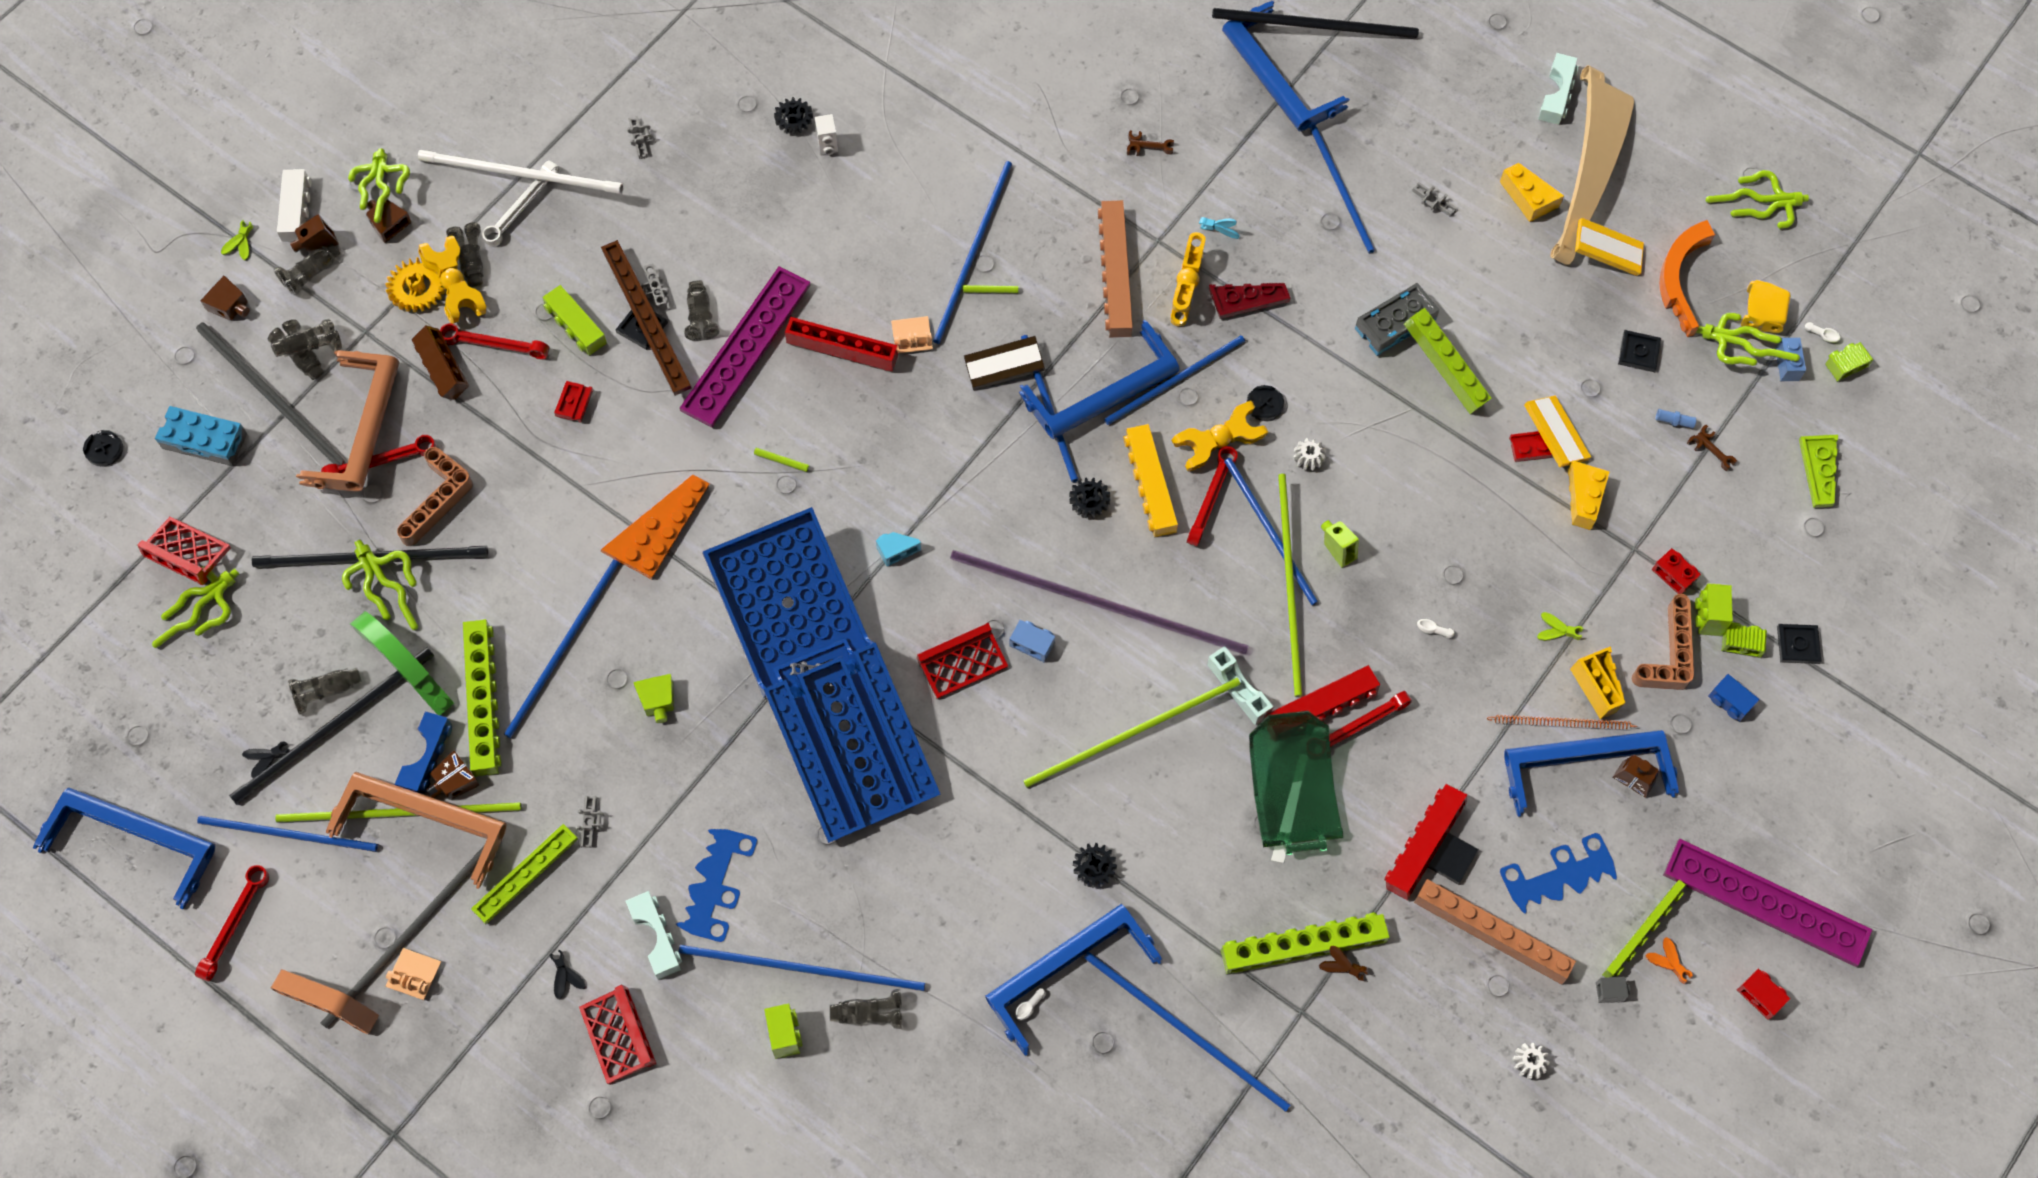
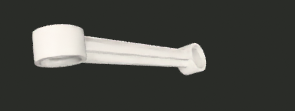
M547 161L543 164L540 171L559 174L560 167L552 161ZM535 179L495 226H488L483 230L482 236L488 246L496 247L502 243V233L548 181ZM498 233V237L496 239H487V236L489 234Z

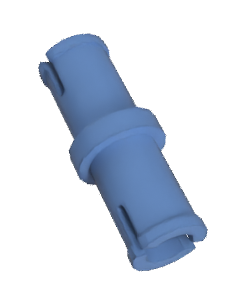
M1658 409L1655 419L1657 421L1671 423L1672 426L1680 425L1693 429L1696 424V417L1683 415L1678 411L1674 413Z

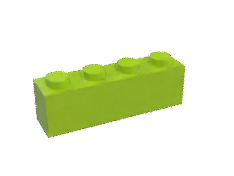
M561 285L542 297L545 311L549 315L553 314L555 322L559 327L563 326L566 329L565 333L570 339H575L576 345L581 352L585 351L590 356L607 344L604 333Z

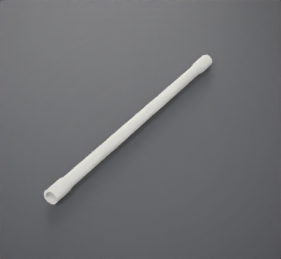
M420 150L418 152V160L424 162L442 163L604 190L617 194H622L624 189L623 183L600 181L437 154L431 151Z

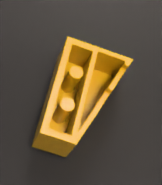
M1520 163L1505 169L1502 173L1501 185L1529 222L1560 207L1564 195Z
M1572 460L1567 470L1570 483L1572 525L1591 530L1597 519L1609 471Z
M1611 646L1578 659L1570 668L1600 719L1617 713L1625 704L1620 681L1617 680L1615 673L1616 665L1611 657Z

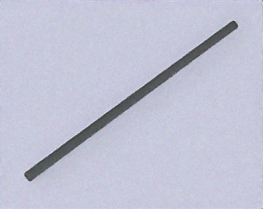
M484 846L355 984L347 995L355 998L477 865ZM328 1014L320 1023L327 1028L336 1019V1016Z

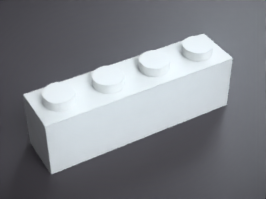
M305 169L283 170L277 225V234L282 242L297 240L298 237L295 229L304 224L306 218L309 217L307 203L310 202V194L308 190L312 182Z

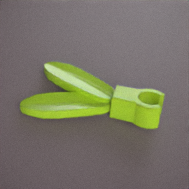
M244 220L240 222L239 234L225 243L221 249L222 255L229 254L238 247L240 257L244 261L248 259L250 251L247 237L253 229L251 221L247 227H244L246 225Z
M1547 612L1541 613L1543 621L1551 626L1552 629L1541 631L1537 636L1539 640L1548 641L1564 635L1573 637L1576 640L1582 638V635H1577L1575 631L1582 632L1583 627L1566 626L1554 615Z

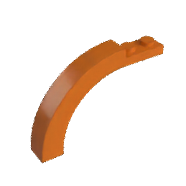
M1708 220L1690 227L1675 240L1663 262L1660 272L1659 285L1665 308L1673 307V313L1678 317L1680 327L1687 337L1694 336L1699 325L1681 290L1679 270L1681 262L1690 253L1700 247L1709 245L1713 240L1715 234Z

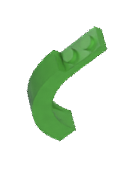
M364 611L350 623L362 639L369 642L389 661L437 715H441L454 704L417 659L371 614Z

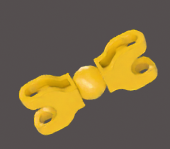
M1198 232L1191 233L1188 238L1182 270H1180L1176 277L1177 287L1170 318L1171 323L1175 326H1184L1187 323L1194 289L1200 282L1199 271L1206 239L1203 234ZM1198 239L1201 244L1195 247L1192 245V241ZM1177 312H1182L1184 318L1178 320L1175 315Z
M446 237L444 245L446 250L443 252L433 251L428 243L420 244L418 253L423 266L437 273L441 285L447 290L444 312L449 322L452 324L459 322V309L461 307L471 308L476 316L485 315L486 304L482 294L475 288L469 287L466 281H464L463 274L457 269L460 247L455 237Z
M1252 401L1235 407L1230 420L1226 421L1224 425H1215L1206 431L1188 428L1172 438L1171 441L1175 447L1187 445L1194 450L1195 455L1188 459L1185 464L1188 472L1203 467L1210 457V453L1215 451L1216 448L1225 447L1230 442L1233 443L1235 441L1253 444L1269 433L1264 425L1252 427L1246 422L1245 417L1251 414L1255 408Z

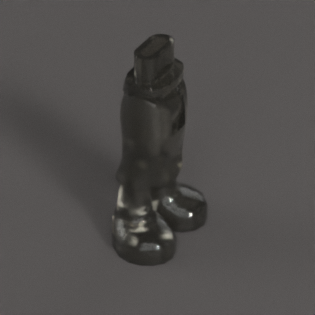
M472 222L464 226L469 243L466 245L464 233L460 227H450L446 230L447 237L454 236L460 247V269L469 287L483 284L482 277L484 276L483 263L479 253L480 246L478 245L481 226L478 223Z
M331 243L327 247L322 246L314 250L303 260L295 263L296 265L293 268L285 270L279 266L274 269V273L291 294L297 295L308 281L310 282L315 275L328 268L335 261V257L341 253Z
M691 281L687 289L688 320L690 325L685 327L684 335L689 340L700 341L702 334L699 322H703V336L709 340L719 334V326L711 320L709 296L703 281Z
M296 319L288 320L282 324L283 330L291 337L292 342L288 341L279 327L272 330L267 338L269 343L273 346L280 345L284 349L283 352L291 358L295 366L304 375L309 376L311 380H315L324 373L317 355L307 345L305 338L299 334L301 326Z
M324 319L313 328L309 327L305 331L289 334L278 339V342L271 344V348L276 357L283 355L288 357V355H300L329 345L333 351H338L342 349V343L338 331L334 330L333 322L330 319Z
M358 668L335 670L306 680H288L299 715L307 711L308 703L349 690L350 686L353 688L354 684L362 682ZM313 688V691L302 693L307 689Z
M894 989L890 997L877 999L876 997L872 999H850L843 1001V1003L840 1001L839 1004L830 1005V1021H839L840 1024L846 1023L851 1025L886 1023L895 1029H901L900 989ZM879 1009L894 1010L888 1013H879Z

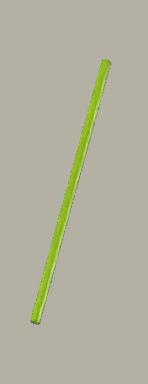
M1282 473L1278 474L1294 696L1302 697L1286 474Z
M1238 678L1226 682L1025 779L1023 782L1026 788L1239 686L1240 681Z
M521 802L456 805L475 813L519 811L522 809ZM398 808L354 810L350 812L347 819L418 815ZM332 812L276 814L275 820L276 822L331 820Z

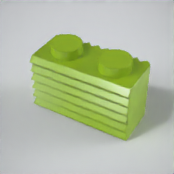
M1859 342L1847 345L1843 351L1839 352L1836 350L1828 356L1829 359L1825 365L1834 375L1836 381H1840L1869 367L1874 359L1863 344Z
M1732 622L1722 635L1721 651L1759 658L1766 651L1767 630H1763L1759 626L1747 627L1742 626L1740 623Z

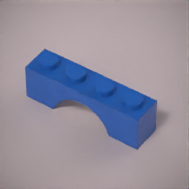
M426 711L418 727V731L426 739L425 753L417 762L402 766L395 782L397 786L423 794L429 788L431 772L437 767V759L444 751L446 737H449L452 732V724L447 717Z

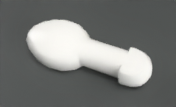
M1811 322L1805 324L1806 331L1820 335L1826 342L1836 343L1840 340L1839 333L1834 329H1823L1813 325Z
M1421 619L1417 622L1418 628L1424 633H1436L1448 639L1454 636L1452 629L1439 627L1432 620Z
M1037 989L1028 1002H1023L1017 1007L1015 1012L1016 1020H1026L1033 1014L1034 1007L1046 996L1044 989Z

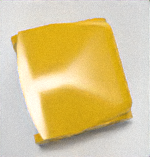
M1751 281L1747 287V292L1749 293L1748 315H1745L1742 319L1741 326H1751L1761 332H1782L1787 321L1791 297L1790 292L1768 282Z

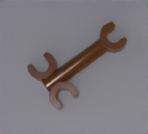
M1132 130L1129 131L1128 139L1130 144L1127 146V155H1130L1131 150H1135L1137 152L1136 156H1139L1140 147L1160 149L1166 154H1173V148H1168L1167 146H1174V140L1168 139L1164 143L1141 140V131H1139L1137 137L1132 135Z
M1704 425L1697 435L1689 438L1687 444L1696 442L1695 451H1698L1703 444L1721 461L1722 469L1728 471L1730 466L1727 462L1734 466L1737 462L1736 458L1726 456L1710 441L1714 437L1715 432L1707 434L1705 430L1708 425Z

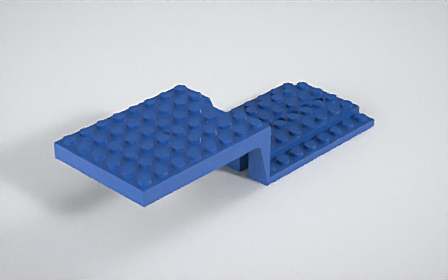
M808 508L702 551L763 698L767 697L828 843L941 795L878 646L866 634L813 508ZM784 598H791L794 605L791 608H785L782 605V601ZM792 663L822 664L803 673H800V668H795L796 672L800 674L797 676L790 675V672H792L790 664ZM827 683L832 684L835 689L829 695L823 691V686ZM833 702L841 703L842 711L834 713L831 710V704ZM842 720L850 723V729L846 732L839 729V723ZM849 739H855L858 742L856 750L848 749L847 741ZM862 757L865 759L866 766L863 769H858L855 766L856 758ZM865 776L873 778L874 784L872 787L868 788L863 785L862 780ZM875 794L882 798V803L879 806L871 804L870 799Z

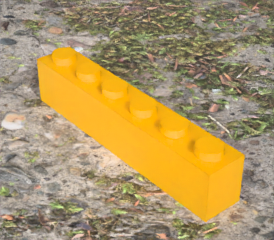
M1149 424L1127 428L1126 436H1123L1124 445L1129 448V462L1135 468L1133 476L1135 481L1138 480L1139 482L1138 494L1144 500V503H1142L1144 514H1148L1149 520H1147L1148 529L1153 531L1154 537L1177 533L1178 523Z

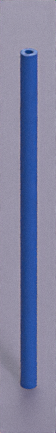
M1313 125L1310 127L1313 137L1368 253H1373L1375 249L1317 126Z
M1028 335L1021 336V339L1028 338ZM1041 372L1034 373L1044 406L1050 415H1055ZM1062 434L1056 440L1071 482H1077L1079 479Z
M1240 335L1104 419L1106 424L1110 425L1245 342L1244 337Z
M1226 459L1224 461L1284 559V548L1281 539L1232 459ZM1292 559L1293 576L1310 604L1315 605L1318 603V600Z
M199 816L197 819L198 824L374 852L378 849V844L338 837L330 838L325 835Z

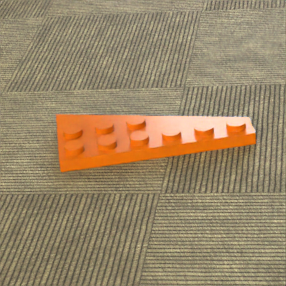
M692 474L605 545L601 552L652 580L708 489L709 483Z

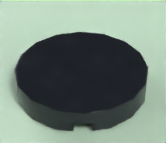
M1268 385L1255 387L1247 397V402L1252 401L1255 405L1251 413L1252 417L1261 421H1270L1277 418L1283 411L1284 406L1283 395L1280 391L1278 392L1275 390L1276 388Z
M110 430L97 431L98 433L91 434L84 442L83 453L86 459L95 466L105 467L111 465L122 455V440L116 433Z

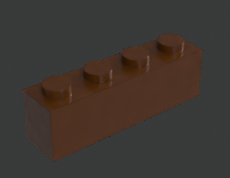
M425 325L411 339L415 346L414 348L419 353L423 365L427 368L430 379L435 383L438 394L443 398L455 400L469 387V384L440 330Z

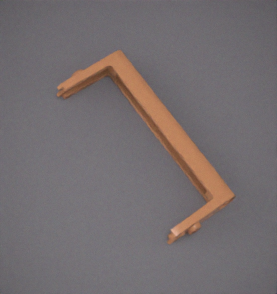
M338 350L334 354L338 358L337 361L340 362V366L375 370L347 467L344 473L301 470L300 474H297L296 477L304 479V481L299 482L300 485L317 489L362 491L399 367V360L389 355Z
M354 772L338 805L332 810L331 820L326 829V833H330V838L340 834L357 798L363 796L487 839L471 876V880H474L473 884L477 885L476 888L479 889L487 872H490L493 868V859L506 831L507 824L505 822L359 772Z

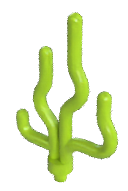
M382 148L373 153L372 163L356 166L350 170L348 180L354 182L358 173L370 171L358 186V191L361 195L359 205L361 210H366L369 194L366 186L376 178V185L379 189L383 190L376 203L375 223L381 222L384 203L391 193L389 186L383 182L384 173L403 171L396 184V193L398 194L403 192L404 183L408 180L411 173L407 165H387L388 156Z
M1761 170L1751 176L1739 177L1738 182L1740 184L1753 183L1763 177H1767L1771 181L1774 195H1760L1752 189L1742 188L1732 194L1707 196L1705 201L1707 203L1727 202L1747 195L1758 202H1774L1766 211L1748 208L1732 210L1730 215L1732 217L1752 216L1764 219L1771 216L1777 208L1785 207L1787 221H1781L1777 224L1779 229H1784L1792 226L1795 221L1793 207L1802 206L1803 202H1808L1809 195H1802L1801 192L1786 193L1782 191L1777 176L1769 170Z
M1737 313L1722 315L1717 327L1706 323L1705 327L1699 326L1696 333L1703 334L1702 338L1718 341L1717 357L1725 364H1746L1750 366L1757 364V360L1754 358L1726 356L1724 353L1727 342L1743 346L1749 354L1756 357L1773 356L1791 361H1799L1800 356L1795 353L1776 349H1756L1746 339L1736 337L1747 333L1752 334L1757 339L1778 344L1782 341V338L1779 336L1763 333L1751 326H1743L1733 330L1725 329L1728 320H1741V315Z
M362 540L354 542L356 546L354 552L359 562L343 572L342 582L347 590H351L353 585L350 581V576L363 568L366 573L363 585L364 594L368 600L376 604L383 619L389 620L391 615L382 599L371 590L375 573L383 586L397 591L398 604L406 621L413 631L417 630L418 624L406 603L405 589L400 583L388 580L379 566L400 558L403 561L405 578L411 587H415L417 581L411 571L410 557L405 552L397 550L384 557H376L368 544L364 545Z
M234 568L231 572L224 571L217 577L211 570L207 575V578L211 581L210 584L205 587H194L185 590L180 595L178 601L161 615L162 620H168L184 607L187 599L192 595L205 596L195 604L192 616L188 621L171 627L152 642V647L158 648L179 631L193 627L200 618L202 608L214 598L223 610L222 615L203 623L195 630V635L201 636L210 628L225 623L230 617L231 609L224 600L223 593L228 587L236 583L234 578L240 575L239 572Z

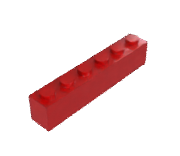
M790 317L785 330L786 343L891 372H893L898 359V345L802 319Z
M1367 665L1266 714L1263 723L1274 742L1279 739L1281 741L1286 740L1293 732H1302L1309 727L1308 725L1314 722L1316 724L1321 723L1327 716L1331 714L1333 716L1337 715L1347 706L1354 707L1361 702L1360 700L1366 697L1367 699L1374 697L1378 694L1380 683L1370 666Z
M1445 784L1443 789L1439 788L1434 797V804L1429 805L1424 815L1426 817L1423 822L1419 821L1416 825L1415 835L1413 838H1408L1404 853H1400L1394 863L1396 866L1393 871L1389 870L1385 876L1386 889L1407 901L1467 804V794L1448 784Z

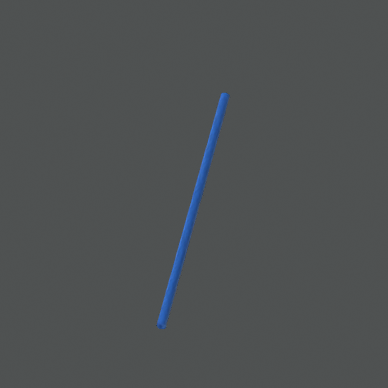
M1006 161L942 317L933 340L936 344H940L1011 169L1012 163L1010 161Z
M612 560L504 733L506 737L511 738L619 566L620 562L617 560Z
M680 945L679 953L920 991L925 989L924 982Z
M1089 951L1085 954V960L1285 1112L1290 1107L1289 1103Z

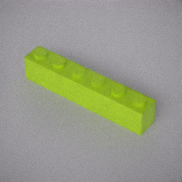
M1426 308L1417 312L1404 323L1407 330L1469 414L1492 399Z

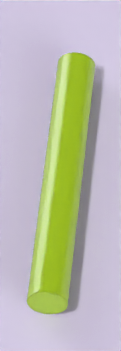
M963 285V293H1018V286Z
M757 447L754 450V455L805 472L809 470L808 464Z

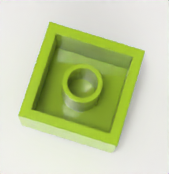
M1708 583L1704 590H1701L1699 597L1695 599V609H1698L1695 626L1698 627V634L1722 636L1733 622L1732 585Z
M789 1003L765 1008L769 1038L775 1059L800 1054L799 1047H802L803 1043L799 1029H795V1027L799 1026L795 1009H791Z

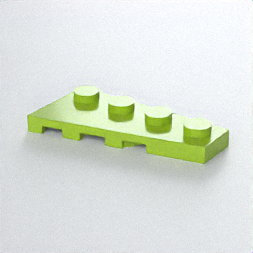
M1838 434L1801 436L1799 438L1813 508L1832 507L1835 503V473L1837 467L1835 464Z

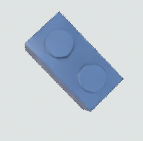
M1782 338L1781 343H1778L1775 349L1798 354L1800 359L1799 361H1791L1777 358L1780 380L1800 381L1806 371L1801 339Z
M1019 620L1009 639L1010 647L1044 663L1055 644V636L1051 631L1039 629L1032 622H1024L1022 620Z

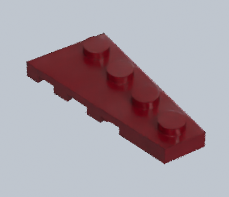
M1285 283L1243 284V286H1233V284L1216 286V284H1209V291L1219 319L1288 303L1291 299Z

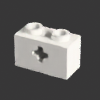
M833 115L815 117L820 155L838 153Z

